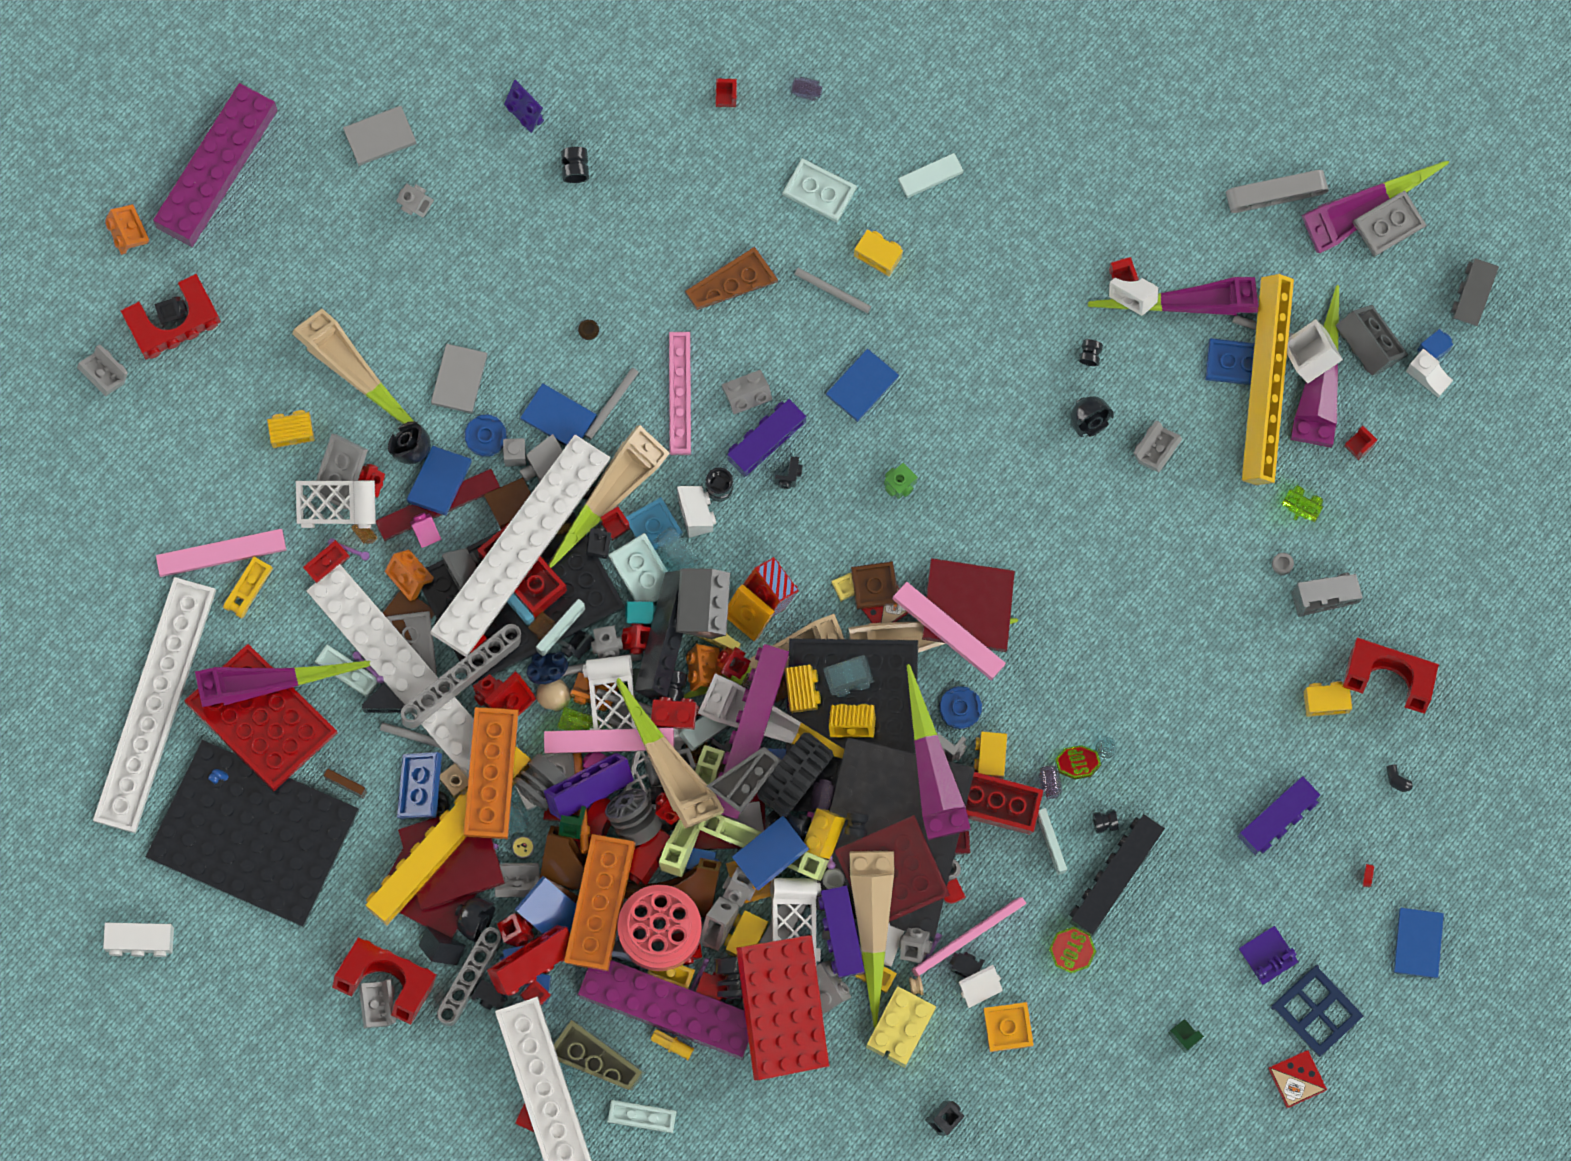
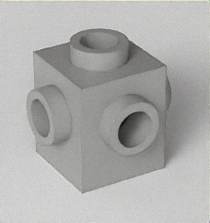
M406 183L405 187L399 192L396 202L403 205L401 210L412 215L414 212L424 218L434 200L425 195L426 190L417 184L412 187Z
M615 626L593 629L595 641L591 642L593 654H598L599 659L620 656L619 650L623 649L621 636L617 637Z
M737 867L733 877L728 876L722 887L726 889L723 898L740 907L743 906L745 900H751L756 890L752 888L753 884L741 868Z
M908 928L905 935L900 937V959L922 963L926 954L931 952L932 941H929L930 932L919 928Z

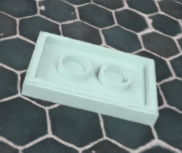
M802 158L782 195L838 223L857 186Z
M645 533L608 554L635 601L655 602L659 599L665 572L668 571Z

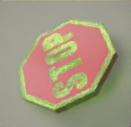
M1083 745L1065 748L1055 759L1058 772L1074 780L1092 777L1101 767L1098 752Z
M1074 926L1057 932L1049 948L1055 966L1071 974L1088 968L1096 953L1090 934Z

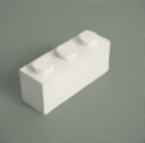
M105 923L103 949L109 952L111 956H122L124 952L138 957L144 956V953H153L155 957H166V953H173L174 927L171 924Z

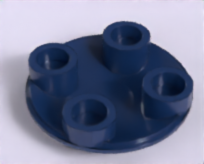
M562 652L547 653L543 656L537 653L532 656V662L529 664L526 672L527 677L535 684L555 682L566 673L568 661Z

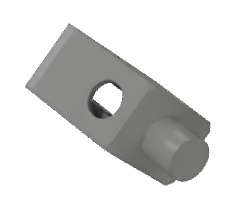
M553 434L526 455L529 466L520 470L525 482L535 476L540 482L563 450Z
M719 897L706 915L700 943L719 951L733 927L739 906L723 897ZM717 923L721 924L718 931L715 929Z

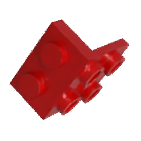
M660 697L659 700H653L651 720L656 727L695 730L696 716L702 715L698 714L700 708L694 700L683 698L681 701H672L673 699L668 697Z

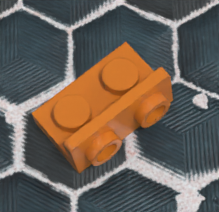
M133 204L109 211L105 224L107 229L111 231L114 245L119 249L121 255L126 254L129 248L148 244V235Z
M410 550L393 554L385 570V573L409 601L417 599L423 585L432 582L434 579Z
M696 644L687 653L686 663L688 664V682L690 683L691 691H696L700 686L709 687L715 674L722 676V673H720L722 668L716 665L718 662L717 657L720 653L719 648Z
M578 672L570 696L574 699V702L586 705V703L591 704L588 677H584L583 673ZM604 684L595 685V695L598 689L609 691V688ZM618 685L614 689L617 693L619 690ZM608 700L604 701L610 707H612L613 702ZM602 704L598 710L606 711L609 708Z

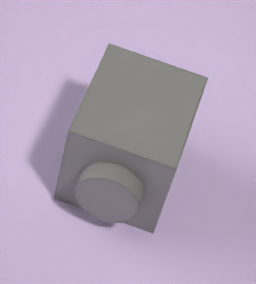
M503 439L505 467L526 466L525 439Z

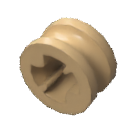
M917 976L916 979L910 977L911 993L915 996L916 994L924 995L921 977Z

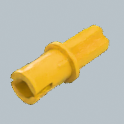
M658 1029L652 1034V1042L668 1049L669 1053L673 1052L686 1060H689L694 1051L693 1047L677 1040L678 1037L673 1038Z

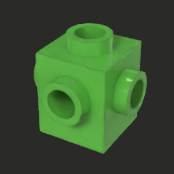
M902 463L896 469L893 467L885 474L884 489L890 496L893 497L895 495L899 500L902 496L907 497L914 490L913 486L917 483L918 477Z

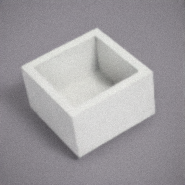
M1317 319L1288 338L1287 355L1296 372L1307 383L1343 360L1327 330Z

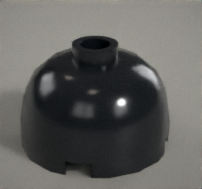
M1096 396L1083 397L1076 402L1072 409L1071 424L1080 437H1084L1083 434L1091 437L1100 433L1109 425L1108 420L1110 416L1113 419L1114 412L1102 398Z
M415 421L407 422L397 428L400 431L396 436L392 434L390 437L388 451L397 461L411 465L422 461L427 456L431 447V439L422 425Z
M474 897L467 900L464 905L460 904L455 912V916H457L456 925L459 932L467 939L476 943L482 933L481 931L485 926L488 928L491 924L496 910L495 903L481 897Z

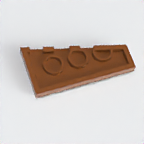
M753 247L686 290L685 294L694 307L699 310L777 283L778 279L757 249Z

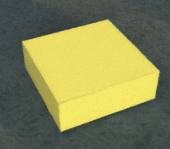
M851 573L831 582L840 602L855 595Z

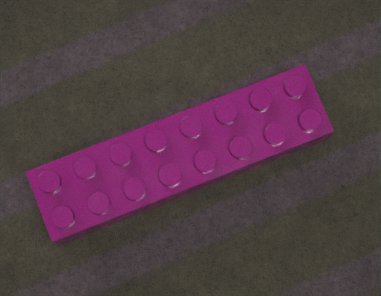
M241 83L237 85L153 219L158 230L193 248L277 113L275 101Z
M766 644L763 645V648L758 647L755 660H758L757 668H752L749 676V681H752L750 690L745 689L742 701L746 703L744 710H739L736 718L739 726L737 731L733 730L729 743L733 744L731 752L726 751L723 764L726 765L724 773L760 750L790 653L789 651ZM716 794L724 809L722 815L738 819L740 812Z
M613 960L610 961L609 971L588 968L578 993L580 999L743 1060L749 1045L744 1010Z

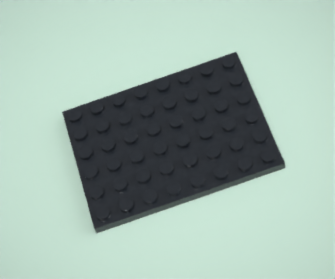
M574 511L540 557L547 564L551 561L577 517ZM498 532L466 547L469 554L474 553L479 564L482 562V559L479 557L477 549ZM587 535L578 541L551 568L566 585L567 592L534 618L535 622L527 626L506 602L483 635L488 640L504 626L514 624L521 631L520 645L471 684L472 687L489 674L494 676L537 654L536 646L578 599L584 603L585 610L559 638L561 640L625 609L599 558L586 555ZM444 560L426 568L434 579L432 582L424 584L421 589L436 618L444 608L448 596L455 598L460 592L445 567ZM509 633L506 635V638L509 640H513L517 637L513 633ZM494 646L489 651L497 653L500 651V648ZM453 649L459 662L465 658L464 655ZM475 660L472 664L481 666L484 662L482 660Z
M789 638L788 668L811 665L813 670H817L818 682L815 683V689L820 692L821 704H817V710L792 713L790 712L787 696V714L845 749L848 737H830L829 718L831 705H873L876 716L874 737L849 738L916 753L907 665L911 666L918 684L919 641ZM786 742V754L794 744ZM832 757L792 811L816 812L817 808L831 810L842 758Z
M848 737L830 812L844 818L847 817V812L868 814V822L865 823L866 836L915 815L947 887L960 833L928 840L922 816L916 753ZM948 761L966 807L975 768ZM847 819L835 849L863 838L844 834L845 827L848 825ZM833 851L832 857L833 862L836 864L835 868L840 869L845 876L843 886L848 887L854 919H857L853 891L835 851ZM823 877L821 881L817 880V883L821 884V891L828 890L823 884ZM822 893L816 898L817 910H821L818 897H821ZM944 898L890 921V926L907 931L908 928H919L930 932L929 937L935 938Z
M202 740L145 857L304 928L358 815L359 808L291 778H288L273 791L238 755ZM219 769L227 773L228 779L226 781L219 779L214 784L208 779V776L212 773V770Z

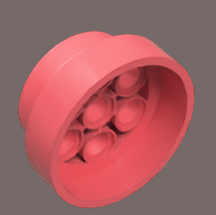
M652 885L640 889L625 902L619 914L618 935L620 944L626 955L634 963L645 969L666 971L677 968L692 957L700 943L702 924L698 908L687 894L675 887ZM656 899H666V906L663 908L657 907L655 905ZM640 907L647 910L646 916L642 918L635 915L636 909ZM676 910H683L686 915L683 919L677 920L673 917V913ZM656 920H663L666 923L665 927L661 930L654 928L653 923ZM642 929L646 935L643 939L639 940L633 936L634 932ZM681 932L684 934V939L676 942L672 939V934ZM660 941L664 944V949L656 952L652 949V944Z

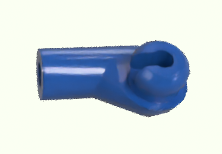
M219 769L212 770V773L208 776V779L214 784L219 779L224 781L228 779L227 773Z

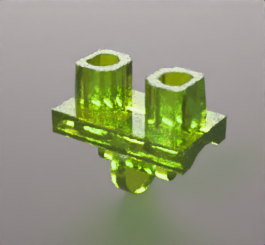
M1298 485L1292 490L1289 489L1281 505L1289 508L1288 510L1295 514L1293 520L1297 521L1300 516L1306 520L1308 518L1316 522L1324 507L1322 506L1323 498L1313 495L1311 499L1303 496L1305 493L1304 488Z
M564 707L557 728L565 731L590 730V728H593V718L590 715Z

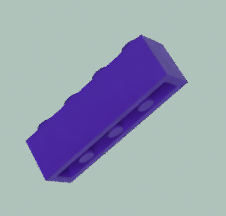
M790 399L785 403L783 401L774 408L775 412L772 415L763 417L755 430L750 429L743 436L744 440L739 444L735 443L729 448L727 460L744 477L749 475L806 423L807 416Z
M616 752L544 790L550 813L561 820V815L572 816L582 806L588 808L593 802L608 797L610 793L625 788L634 779L627 758Z
M1302 776L1241 831L1237 837L1254 855L1259 852L1264 854L1272 846L1270 842L1275 837L1279 840L1288 832L1285 828L1289 824L1296 825L1303 818L1301 814L1306 809L1311 811L1319 804L1317 801L1320 797L1319 792Z
M842 886L821 891L822 896L818 897L820 909H825L826 918H823L824 929L830 932L831 939L827 940L829 953L834 952L835 961H831L833 973L838 974L839 979L865 974L848 887Z

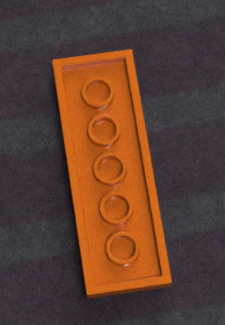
M475 707L464 825L465 837L508 839L518 710Z
M592 834L564 961L566 964L609 971L618 929V918L623 905L636 844L634 841Z

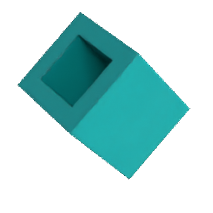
M625 601V622L652 623L656 606H653L652 601Z

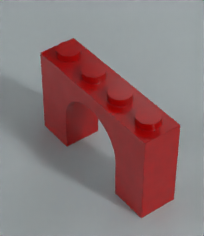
M197 273L178 282L188 303L189 312L186 320L177 328L163 330L155 327L149 321L140 301L120 310L145 360L156 358L162 351L174 349L180 345V342L187 339L192 340L198 337L199 333L205 330H213L221 323Z
M1356 638L1350 653L1342 687L1363 694L1372 671L1378 669L1390 670L1400 675L1407 684L1408 693L1404 707L1425 714L1432 699L1439 664Z
M607 798L595 801L587 812V825L590 827L591 836L592 834L606 836L612 826L605 813V809L611 801ZM660 830L656 836L634 850L628 877L630 881L637 885L639 883L645 886L648 884L660 865L659 860L666 842L670 838L668 834ZM574 838L576 844L581 849L580 839Z
M358 937L336 972L332 988L352 997L366 975L373 972L389 973L400 981L403 988L394 1003L391 1016L411 1025L434 987L437 974L428 968L412 963L409 959H403L387 949H382L372 942Z

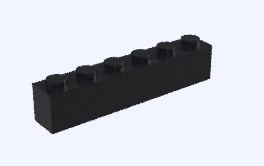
M680 570L665 572L634 690L649 699L667 697L683 633L676 632Z
M1145 814L1140 819L1138 817L1134 819L1129 827L1132 829L1129 836L1123 835L1117 844L1120 847L1118 852L1110 854L1105 862L1108 864L1105 871L1100 869L1093 879L1097 882L1092 889L1087 888L1081 897L1084 899V902L1080 907L1076 905L1069 915L1072 917L1070 924L1090 938L1165 829Z

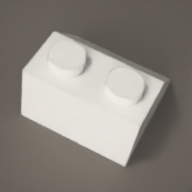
M702 486L677 487L678 501L688 537L713 532V525L716 524L714 513L709 512L707 506L711 504L708 492L704 493Z

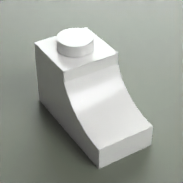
M1114 278L1110 282L1109 297L1143 316L1158 302L1159 287L1143 278L1133 282Z
M1424 349L1410 363L1406 370L1407 373L1438 398L1453 381L1443 371L1439 361Z

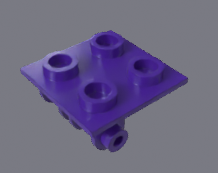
M515 79L504 105L520 121L522 126L532 133L536 124L539 126L544 122L543 115L541 114L543 107Z
M1275 926L1239 948L1262 985L1299 963L1295 957L1297 955L1295 950L1289 948Z

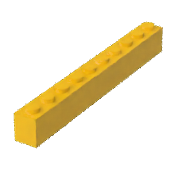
M1281 274L1261 277L1242 471V481L1254 485L1275 483L1294 279Z
M517 747L515 751L513 780L516 777H521L520 772L522 770L527 771L529 769L528 763L531 761ZM467 793L458 796L454 802L455 806L450 811L446 810L441 815L440 823L436 827L432 826L426 832V838L421 844L419 842L416 843L410 851L412 854L406 860L403 858L397 864V870L394 874L386 876L381 882L382 887L377 892L373 891L366 899L367 910L386 926L466 838L464 836Z

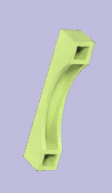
M704 745L695 772L708 785L719 777L720 772H723L725 764H723L725 751ZM678 821L672 835L666 842L659 860L661 871L679 877L683 876L700 832L698 829L700 823L685 829L682 821Z
M722 814L701 822L698 827L701 831L742 848L762 833ZM805 852L788 868L821 881L829 860Z

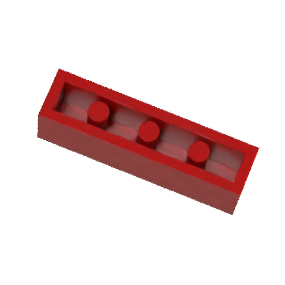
M556 925L489 968L487 972L497 992L508 996L513 995L524 984L534 982L538 975L551 971L555 964L565 961L570 938L567 927Z

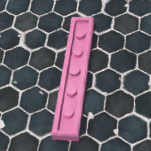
M669 332L670 455H691L690 332Z
M278 529L156 555L159 575L164 577L287 550L283 530Z
M908 582L893 596L892 599L991 681L1005 666L1006 663Z
M658 728L674 747V728ZM637 729L544 731L545 754L646 751Z
M1023 897L1016 898L922 961V963L913 967L911 971L915 976H920L1026 904Z

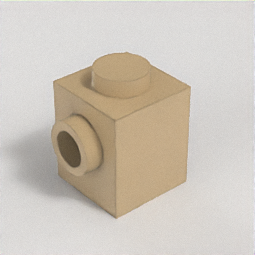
M456 763L440 774L441 783L455 800L459 795L467 793L469 779Z

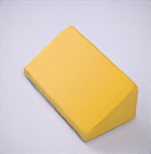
M681 965L666 971L648 970L647 974L689 989L695 970Z

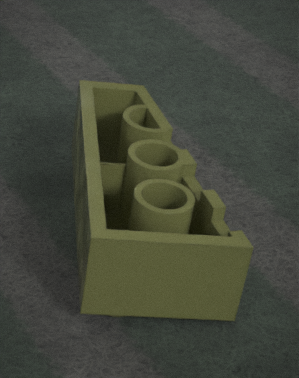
M573 1020L569 1022L554 1043L559 1062L628 1090H633L645 1073Z

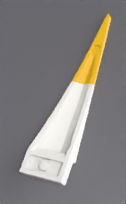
M715 674L698 714L716 722L738 728L739 723L736 722L739 710H744L746 702H743L742 699L746 688ZM773 706L764 736L795 744L804 732L810 733L830 748L835 757L843 759L845 749Z

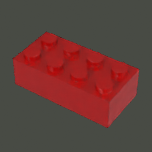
M509 524L477 549L482 560ZM539 557L514 591V594L536 618L566 593L567 589L563 581Z
M974 772L966 804L968 819L1031 835L1035 829L1044 790Z

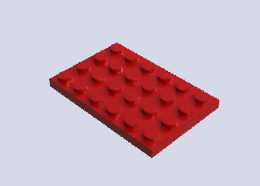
M249 644L222 666L228 668H273ZM293 687L224 705L223 702L202 707L198 689L184 700L185 704L273 791L338 734L337 730Z
M812 935L736 947L754 1080H763L829 1067Z

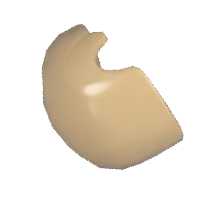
M558 679L549 684H540L536 690V698L542 707L557 712L567 707L571 700V691L565 682Z

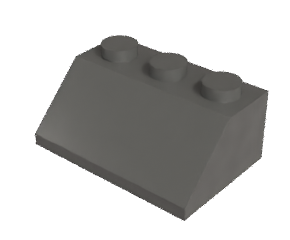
M1373 305L1352 311L1336 325L1341 337L1349 343L1352 352L1359 357L1364 369L1372 376L1382 373L1408 356L1406 350Z
M466 548L442 555L445 567L459 591L476 570V565L479 564L474 553L469 554Z
M680 569L676 632L707 639L726 636L730 572L716 569Z

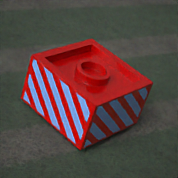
M774 557L755 567L743 584L775 611L773 616L785 610L799 592L798 587L792 582Z

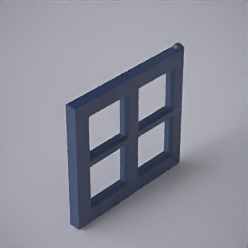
M1315 965L1271 1006V1009L1275 1010L1318 1057H1321L1364 1017L1319 969V965ZM1314 978L1330 993L1318 1005L1302 990ZM1297 994L1312 1009L1300 1022L1284 1007ZM1335 1000L1351 1015L1338 1028L1323 1013ZM1317 1017L1333 1031L1320 1045L1305 1030Z

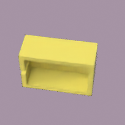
M897 986L866 1048L883 1057L886 1050L889 1051L890 1054L887 1059L905 1068L936 1006Z

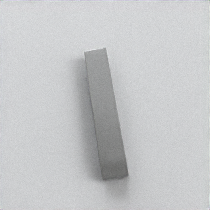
M514 624L504 626L408 702L401 710L403 725L410 729L418 727L516 649L521 642L519 627ZM509 633H513L517 637L513 640H509L506 638V635ZM496 646L500 648V651L492 653L489 649ZM475 660H482L484 662L481 666L472 664ZM465 673L467 677L460 680L456 678V675ZM442 686L450 688L447 693H442L439 689ZM430 699L433 701V704L431 706H424L422 702ZM408 713H415L417 715L413 720L405 717Z

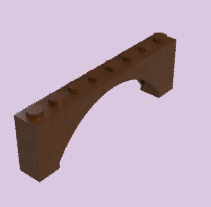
M551 825L547 834L540 878L544 876L556 884L566 886L571 890L580 889L587 857L581 853V849L576 844L574 838L559 836V827ZM700 858L699 863L685 872L682 877L678 876L658 883H648L646 886L642 883L637 885L633 882H627L624 898L629 899L635 892L648 886L668 885L687 894L697 906L700 917H706L713 907L722 862ZM658 898L655 901V905L659 908H663L667 904L664 898ZM676 910L675 912H677V913H683L684 911H683V910Z

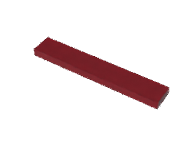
M492 469L464 480L448 512L500 488ZM411 504L376 520V525L383 540L386 541L413 529L410 522L418 514H430L432 519L442 516V514Z

